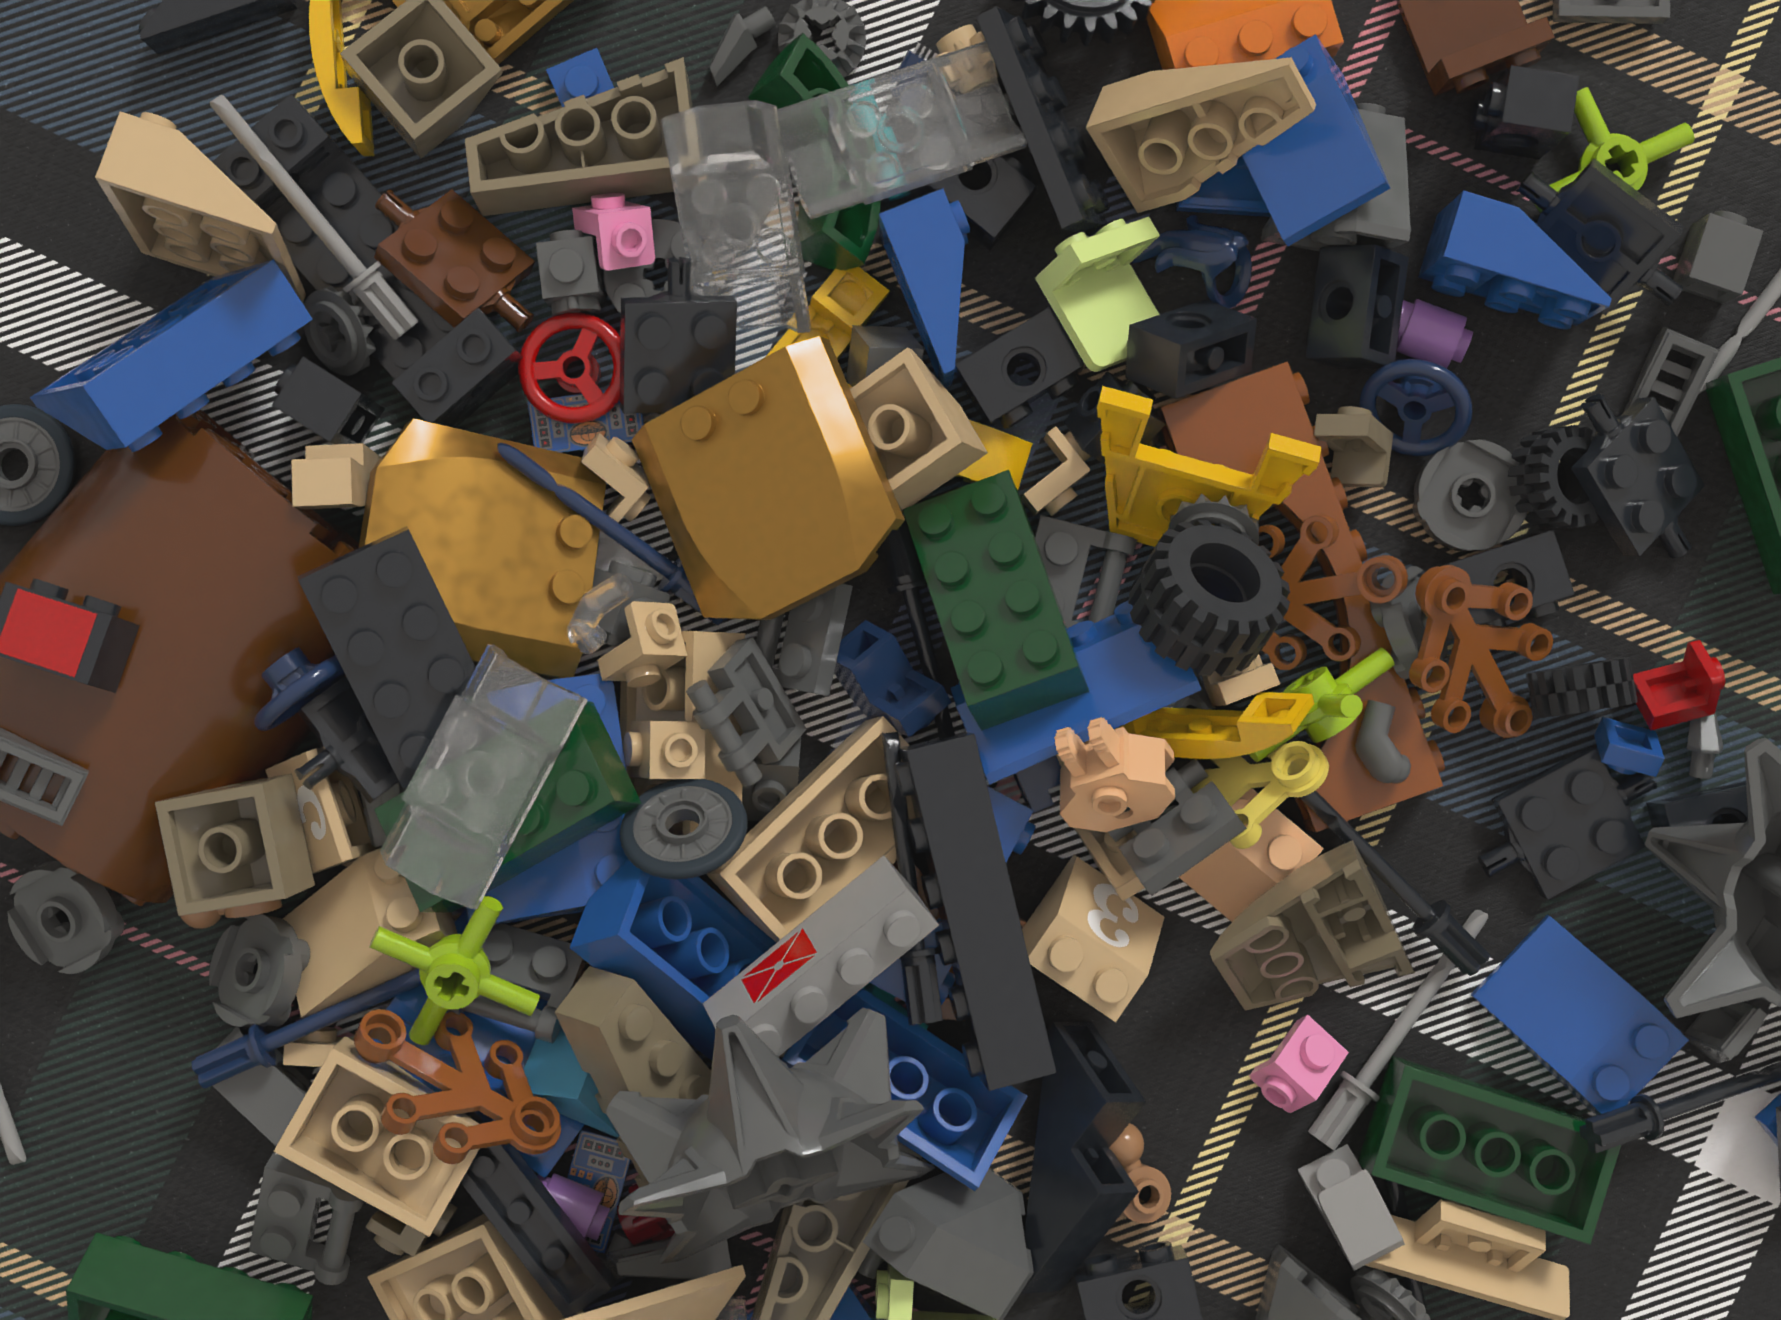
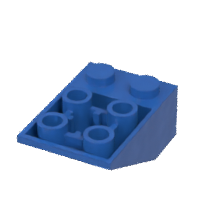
M1464 190L1437 214L1418 278L1433 282L1431 288L1439 293L1455 297H1462L1465 292L1486 298L1485 305L1492 309L1516 313L1518 308L1539 314L1538 321L1540 323L1559 329H1570L1572 325L1577 326L1607 309L1612 300L1519 207Z

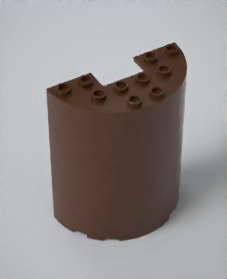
M202 409L183 419H179L176 414L172 415L158 425L163 432L162 435L135 452H131L128 446L106 450L0 574V596L5 582L29 589L33 578L69 589L66 601L81 606L86 595L122 606L118 618L140 625L116 693L89 686L0 656V727L89 770V774L63 826L0 801V832L15 840L21 835L71 871L82 874L109 889L121 893L126 899L138 906H143L146 902L166 903L174 894L155 802L231 784L268 778L265 769L288 760L310 734V728L298 713L267 731H261L255 727L254 718L271 700L273 691L261 674L278 659L298 647L307 656L310 663L320 664L335 655L297 576L359 548V542L342 527L327 522L313 509L293 507L292 492L253 460L256 455ZM7 753L0 767V780L7 782L18 757ZM31 763L19 789L29 793L42 767ZM53 773L41 799L52 804L65 777Z

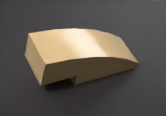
M359 443L305 446L306 459L291 460L293 507L299 509H323L365 506L370 472L381 457L365 444Z

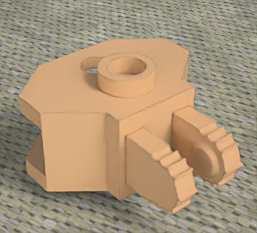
M1102 717L1090 720L1087 727L1089 741L1084 743L1071 727L1056 730L1057 733L1054 737L1056 751L1061 761H1064V765L1060 769V816L1069 827L1109 832L1156 819L1175 799V788L1165 776L1166 770L1174 762V751L1165 739L1129 734L1124 727L1113 729L1107 720Z

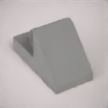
M1348 1144L1298 1169L1301 1180L1354 1271L1405 1245L1368 1170L1361 1168Z

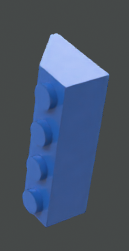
M1126 601L1120 604L1114 610V614L1096 623L1093 621L1079 622L1068 628L1089 692L981 731L967 707L960 682L958 685L951 687V691L966 731L975 734L983 771L990 785L1057 755L1058 752L1056 751L1054 738L1057 733L1056 730L1071 727L1084 743L1089 741L1087 727L1090 720L1100 717L1105 718L1108 724L1115 729L1201 691V686L1193 669L1189 667L1186 671L1175 666L1176 661L1168 656L1163 659L1155 652L1157 647L1152 642L1144 641L1139 634L1142 628L1141 625L1133 623L1130 615L1133 606Z
M627 859L588 899L570 949L594 968L634 979L680 1035L712 1061L716 1029L703 1003L775 945L776 942L700 877L688 879L659 878L643 872Z
M863 988L786 1050L781 1061L786 1063L788 1068H792L797 1062L809 1060L848 1026L847 1020L861 1008L870 1009L884 1015L887 1026L892 1100H917L924 1108L897 1135L898 1141L973 1191L979 1188L1028 1097L1011 1085L989 1091L980 1081L979 1076L970 1077L963 1053L920 1025H909L908 1017Z

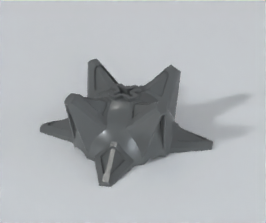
M1767 738L1757 739L1746 746L1744 750L1748 820L1745 823L1655 827L1649 831L1646 839V848L1713 909L1716 931L1664 997L1667 1007L1675 1018L1756 998L1768 1000L1774 1005L1781 1007V750Z
M861 1008L847 1020L848 1026L809 1060L797 1062L792 1068H788L787 1064L782 1062L739 1016L730 1015L721 1018L716 1023L709 1095H701L698 1099L642 1097L640 1092L619 1091L613 1097L605 1112L649 1182L648 1185L638 1188L622 1200L619 1204L618 1212L619 1215L666 1218L668 1223L671 1224L675 1233L661 1255L660 1264L681 1261L752 1227L770 1223L781 1208L807 1199L824 1204L841 1196L920 1178L935 1169L934 1164L929 1161L899 1151L897 1135L924 1108L917 1100H892L887 1026L884 1015L870 1009Z

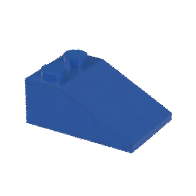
M1316 34L1275 58L1292 57L1316 103L1314 112L1266 145H1256L1242 155L1282 240L1287 246L1292 245L1391 189L1346 79Z
M944 188L880 213L879 234L935 375L946 388L952 385L955 370L964 246L968 244L966 234L970 233V227L960 202L957 200L949 203Z
M1546 915L1470 994L1587 1109L1596 1115L1626 1106L1689 1041L1644 996L1549 915Z

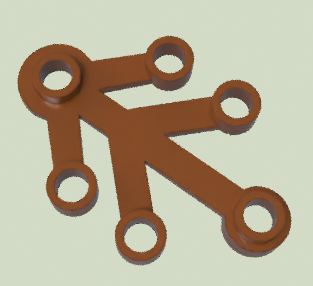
M1319 514L1309 517L1303 522L1300 528L1301 537L1281 566L1284 571L1281 579L1288 582L1290 594L1287 597L1290 604L1283 618L1323 646L1325 654L1330 659L1345 661L1355 656L1360 650L1361 638L1358 632L1347 625L1336 627L1305 604L1361 594L1373 603H1386L1399 597L1404 592L1408 583V574L1400 560L1390 555H1380L1364 562L1359 571L1300 582L1320 550L1333 545L1339 535L1337 522L1329 515ZM1315 522H1321L1327 528L1328 535L1324 542H1318L1312 536L1311 529ZM1274 525L1260 526L1259 535L1265 532L1273 539V548L1270 551L1271 555L1269 558L1278 556L1285 546V538L1282 531ZM1381 567L1388 568L1394 575V583L1391 588L1381 586L1377 580V573ZM1274 632L1262 649L1263 652L1269 655L1271 663L1280 670H1291L1301 665L1307 656V648L1304 641L1292 634L1280 637ZM1337 633L1343 634L1349 639L1350 648L1347 653H1341L1334 647L1333 640ZM1282 643H1288L1294 647L1296 656L1293 662H1288L1282 658L1280 654Z
M1454 565L1430 568L1421 576L1416 586L1415 596L1417 603L1428 618L1418 657L1413 661L1409 670V678L1412 684L1429 693L1441 690L1440 697L1436 700L1431 710L1433 723L1450 733L1460 732L1467 726L1471 718V708L1468 703L1463 701V696L1470 670H1472L1486 697L1479 714L1482 726L1503 738L1517 737L1524 734L1532 723V711L1526 699L1509 690L1489 649L1516 651L1519 655L1532 661H1540L1550 653L1553 646V636L1547 629L1533 623L1524 624L1520 628L1475 624L1468 608L1494 609L1498 614L1511 620H1520L1529 613L1532 607V593L1527 588L1513 582L1503 583L1499 587L1471 584L1467 572ZM1515 596V600L1513 604L1510 606V602L1512 598ZM1450 628L1455 639L1447 665L1446 662L1440 660V656ZM1535 638L1534 644L1531 646V642ZM1432 668L1431 675L1426 679L1428 671ZM1454 709L1452 716L1448 719L1449 713Z
M376 1009L364 1015L354 1036L355 1047L364 1060L370 1063H382L390 1060L443 1090L441 1092L416 1096L408 1093L392 1095L381 1113V1122L389 1132L404 1135L414 1129L417 1121L473 1111H480L496 1120L468 1127L458 1122H450L442 1126L434 1140L433 1151L439 1160L447 1164L462 1162L469 1151L510 1143L523 1153L537 1155L549 1151L556 1144L561 1133L559 1112L547 1099L533 1096L521 1064L523 1052L516 1043L509 1040L496 1041L491 1046L484 1060V1066L488 1074L493 1078L503 1081L508 1096L507 1099L490 1088L471 1036L473 1024L465 1014L460 1013L458 1015L452 1011L446 1013L434 1034L436 1043L442 1049L451 1052L457 1070L405 1041L407 1034L406 1026L397 1014L389 1010ZM446 1028H455L461 1035H453ZM373 1039H378V1040H380L383 1044L378 1043V1042L374 1041ZM496 1056L506 1057L511 1064L502 1063ZM393 1109L405 1111L410 1118L398 1117ZM525 1125L533 1127L536 1131L529 1129ZM445 1139H455L460 1143L461 1148L451 1147Z

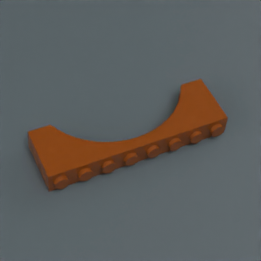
M1288 361L1159 408L1157 413L1165 423V426L1160 431L1167 450L1208 463L1224 465L1230 469L1248 474H1254L1270 433L1321 446L1320 461L1317 469L1309 476L1303 474L1292 485L1291 494L1279 505L1273 503L1271 506L1277 509L1294 526L1299 534L1303 522L1315 515L1326 514L1337 522L1339 535L1336 542L1327 548L1321 549L1316 556V560L1325 577L1359 571L1362 562L1367 561V551L1362 537L1356 529L1349 530L1342 511L1348 508V500L1343 485L1338 477L1330 478L1323 457L1329 455L1327 442L1320 441L1314 436L1315 425L1311 426L1304 405L1310 402L1306 384L1299 372L1292 374ZM1321 522L1313 524L1311 529L1313 538L1318 542H1324L1328 535L1326 526ZM1362 594L1333 599L1338 626L1347 625L1354 628L1361 638V647L1358 653L1345 661H1340L1338 677L1381 647L1391 655L1392 647L1385 628L1379 626L1374 620L1369 600ZM1339 633L1340 652L1347 653L1350 648L1349 639ZM1394 667L1354 694L1361 699L1363 709L1360 715L1348 727L1324 741L1314 743V746L1323 752L1329 763L1328 775L1324 783L1316 791L1346 821L1443 786L1439 772L1445 770L1442 754L1433 739L1427 741L1420 720L1426 716L1422 700L1414 687L1407 688L1405 679L1399 677ZM1368 700L1396 707L1388 737L1401 755L1408 757L1411 764L1408 778L1399 784L1382 783L1373 778L1356 753L1355 744ZM1294 797L1306 830L1318 832L1329 828L1299 797Z

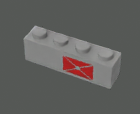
M883 855L707 999L703 1005L715 1029L716 1023L721 1018L737 1015L779 1057L937 928L939 924L916 891Z

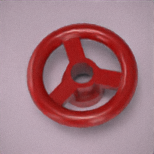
M564 313L545 320L527 337L520 353L523 358L518 364L519 380L525 396L540 413L558 422L579 424L600 418L619 402L620 335L604 320L586 313ZM568 329H581L573 349L564 352L557 361L536 362L540 348L551 336ZM598 337L609 349L613 360L612 380L604 394L597 386L601 377L600 365L591 354ZM571 362H584L585 370L580 377L573 379L567 376L566 370ZM555 379L568 393L573 395L582 394L589 404L580 407L560 405L545 395L537 381Z

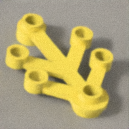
M1303 741L1285 743L1267 756L1271 762L1249 764L1241 756L1210 759L1219 768L1205 770L1209 776L1191 788V791L1194 794L1213 781L1229 805L1232 806L1251 788L1265 787L1243 809L1234 810L1242 823L1248 825L1247 829L1231 839L1230 843L1238 849L1249 848L1256 844L1261 837L1262 827L1260 823L1288 797L1309 795L1324 783L1328 775L1329 763L1318 747Z

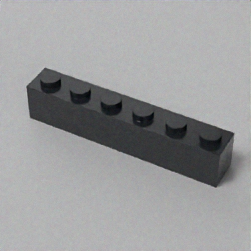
M961 732L899 748L902 762L894 764L895 777L901 796H911L916 818L907 821L909 834L915 853H925L930 873L921 876V882L929 909L938 908L943 930L935 932V940L940 951L941 962L943 966L952 964L957 986L948 988L956 1021L965 1020L970 1042L962 1044L968 1073L971 1078L979 1076L980 1081L989 1091L1056 1073V1068L975 734Z

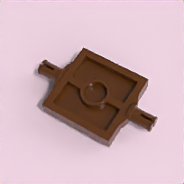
M452 189L429 207L415 211L400 200L392 190L382 194L376 202L375 208L399 227L397 231L378 244L374 258L454 328L477 308L485 315L497 312L518 333L530 324L534 314L530 313L510 295L513 287L530 274L535 263L531 257Z

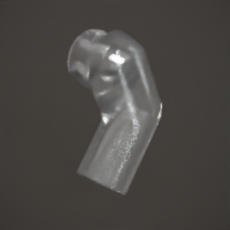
M618 572L582 595L567 626V636L570 643L576 642L582 653L591 654L604 644L607 634L604 629L599 627L598 623L606 613L634 596L633 585L626 575Z

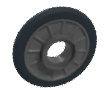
M28 405L0 406V524L21 526L35 523L52 514L70 493L76 474L74 447L61 424L44 411ZM20 449L28 459V469L23 477L10 481L4 476L1 464L7 453Z
M675 779L654 786L640 795L639 799L642 804L625 813L620 827L622 849L627 858L638 869L659 878L688 879L707 874L731 859L744 841L748 821L746 810L741 800L733 791L722 784L707 779ZM690 820L699 824L693 832L687 835H674L669 832V829L680 821Z

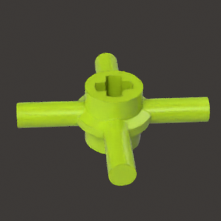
M1585 87L1577 91L1574 114L1589 145L1584 149L1580 157L1579 171L1549 186L1558 191L1560 188L1573 182L1592 159L1595 158L1605 167V163L1608 165L1617 163L1621 172L1613 171V173L1638 191L1646 179L1648 164L1694 143V133L1689 124L1684 122L1641 143L1626 135L1610 134L1589 88ZM1535 205L1537 210L1541 213L1542 209Z
M1381 647L1335 680L1327 667H1320L1294 681L1283 693L1312 694L1314 705L1293 735L1276 745L1249 754L1250 757L1256 762L1261 761L1304 729L1313 743L1324 741L1344 730L1360 715L1363 709L1361 699L1354 694L1395 665L1391 655Z
M483 896L462 934L445 936L431 947L378 926L369 948L418 968L421 983L428 996L408 1034L409 1038L416 1044L428 1045L448 1009L466 1007L480 995L528 1016L533 1014L540 995L492 975L489 959L482 948L503 909L502 904L497 899Z

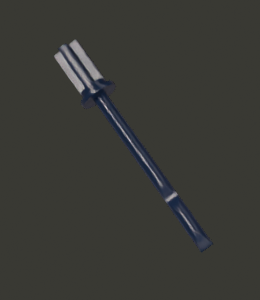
M497 444L498 452L511 466L536 484L554 491L556 496L566 506L584 517L589 523L664 576L658 586V590L665 593L670 591L702 614L680 558L673 563L583 496L565 485L556 483L553 476L524 453L508 444ZM707 618L717 626L723 620L722 618Z
M416 968L267 1034L263 1027L254 1024L249 1027V1033L243 1037L196 1057V1060L191 1061L192 1070L198 1075L201 1087L206 1089L255 1066L263 1065L266 1068L274 1066L276 1063L275 1049L422 985L419 969Z

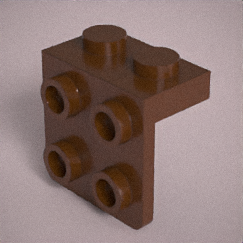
M1396 0L1434 96L1454 88L1457 94L1473 90L1488 82V75L1506 68L1508 69L1511 65L1528 68L1541 60L1539 53L1555 38L1547 17L1529 24L1527 23L1518 0Z

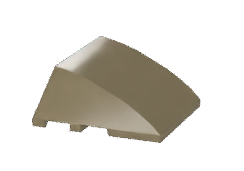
M1353 840L1316 857L1293 871L1261 895L1224 930L1210 950L1212 961L1244 1010L1309 997L1317 991L1319 984L1340 979H1346L1350 987L1363 985L1365 983L1363 974L1395 968L1398 977L1415 973L1383 898Z

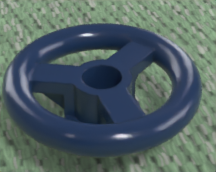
M1406 359L1389 363L1369 377L1360 394L1359 407L1370 410L1372 416L1381 423L1382 421L1376 410L1378 396L1398 408L1399 416L1405 421L1403 437L1393 433L1391 450L1408 456H1430L1446 447L1450 449L1466 434L1472 419V402L1465 385L1450 370L1430 361ZM1401 378L1400 383H1394L1393 380ZM1455 406V417L1451 426L1437 437L1421 440L1422 424L1430 419L1431 414Z
M298 647L268 667L261 676L273 690L271 700L256 714L254 718L255 727L258 730L267 731L280 725L297 714L301 707L343 678L345 673L336 655L324 660L320 664L310 663V660Z

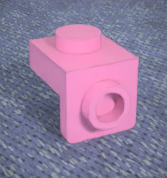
M608 193L591 196L592 205L572 208L574 229L596 236L598 260L601 269L609 271L654 263L655 250L650 207L625 201V194Z
M1307 1014L1294 1023L1271 1058L1256 1066L1249 1077L1261 1088L1262 1094L1270 1103L1283 1108L1288 1113H1292L1318 1099L1349 1052Z

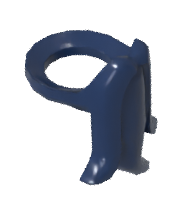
M1196 215L1186 218L1188 230H1170L1161 233L1153 243L1131 262L1138 263L1158 255L1155 262L1157 273L1172 266L1200 270L1210 301L1227 308L1235 307L1242 301L1248 290L1252 272L1251 256L1246 247L1249 244L1247 238L1242 233L1232 229L1200 224ZM1235 261L1236 271L1233 284L1228 292L1220 295L1216 288L1215 277Z

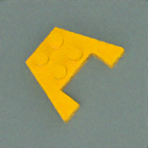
M1102 386L1097 412L1098 418H1101L1102 427L1101 451L1102 456H1105V490L1109 529L1112 533L1135 538L1139 543L1155 547L1162 535L1168 530L1170 518L1177 513L1181 502L1194 504L1201 494L1205 495L1211 502H1219L1226 495L1229 504L1233 507L1247 504L1249 517L1259 520V517L1273 503L1279 505L1291 494L1292 485L1303 474L1309 476L1317 469L1319 464L1321 446L1270 433L1254 474L1173 453L1170 450L1140 444L1150 416L1153 400Z

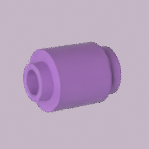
M1416 299L1414 304L1403 300L1396 352L1418 360L1430 361L1447 369L1451 360L1458 363L1462 362L1472 339L1473 331L1464 328L1467 321L1465 316Z
M555 1173L552 1178H544L538 1174L539 1180L585 1239L588 1237L597 1241L610 1211V1208L601 1205L604 1193Z

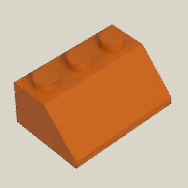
M1155 0L1147 16V22L1162 70L1275 59L1288 49L1297 46L1315 34L1333 59L1344 43L1331 0Z

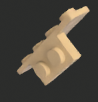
M1439 1200L1415 1222L1391 1215L1405 1245L1365 1265L1552 1320H1565L1570 1316L1569 1269L1565 1265L1537 1258L1546 1251L1545 1230L1502 1216L1472 1209L1470 1206L1451 1200Z

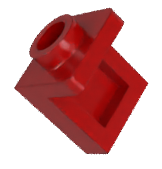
M1700 640L1687 643L1682 662L1633 674L1638 701L1636 705L1650 730L1715 714L1721 689L1725 687V674L1721 663L1716 657L1709 656Z

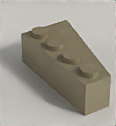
M684 57L664 64V70L640 78L637 74L618 81V87L589 98L581 95L563 102L564 107L537 117L533 113L466 138L465 147L470 193L482 216L590 203L591 196L599 194L623 193L625 198L702 188L690 84Z
M589 966L556 1009L555 1014L582 1070L590 1073L598 1089L595 1097L602 1112L606 1114L605 1111L609 1103L619 1091L640 1092L642 1097L698 1099L701 1095H709L711 1070L634 979ZM619 1136L616 1141L624 1157L632 1160L638 1172V1175L635 1177L638 1187L648 1185L649 1182Z
M898 1142L899 1151L922 1158V1156ZM909 1180L841 1196L824 1204L807 1199L784 1207L751 1320H830L870 1250L863 1243V1240L894 1193L903 1190Z

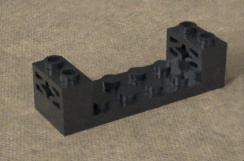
M290 94L251 129L368 269L377 262L374 255L378 244L397 231L399 227L375 208L376 202L382 196L380 192L318 121ZM239 140L235 141L212 161L277 224L292 262L316 290L332 286L337 292L344 291L343 288L354 280ZM381 265L378 270L383 274L382 277L419 321L394 340L362 300L352 290L348 291L352 297L353 306L364 307L362 317L365 323L373 326L372 331L368 334V337L376 347L372 354L395 379L392 382L393 385L425 421L456 428L518 374V364L523 357L491 319L479 308L454 328Z

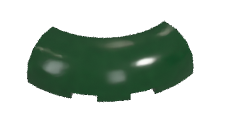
M802 33L774 59L758 80L748 98L761 109L773 125L796 133L790 156L798 182L799 215L795 234L788 250L816 265L829 269L848 270L865 264L873 245L880 212V200H875L873 169L879 164L868 122L860 123L854 107L845 93L850 89V86L824 52Z

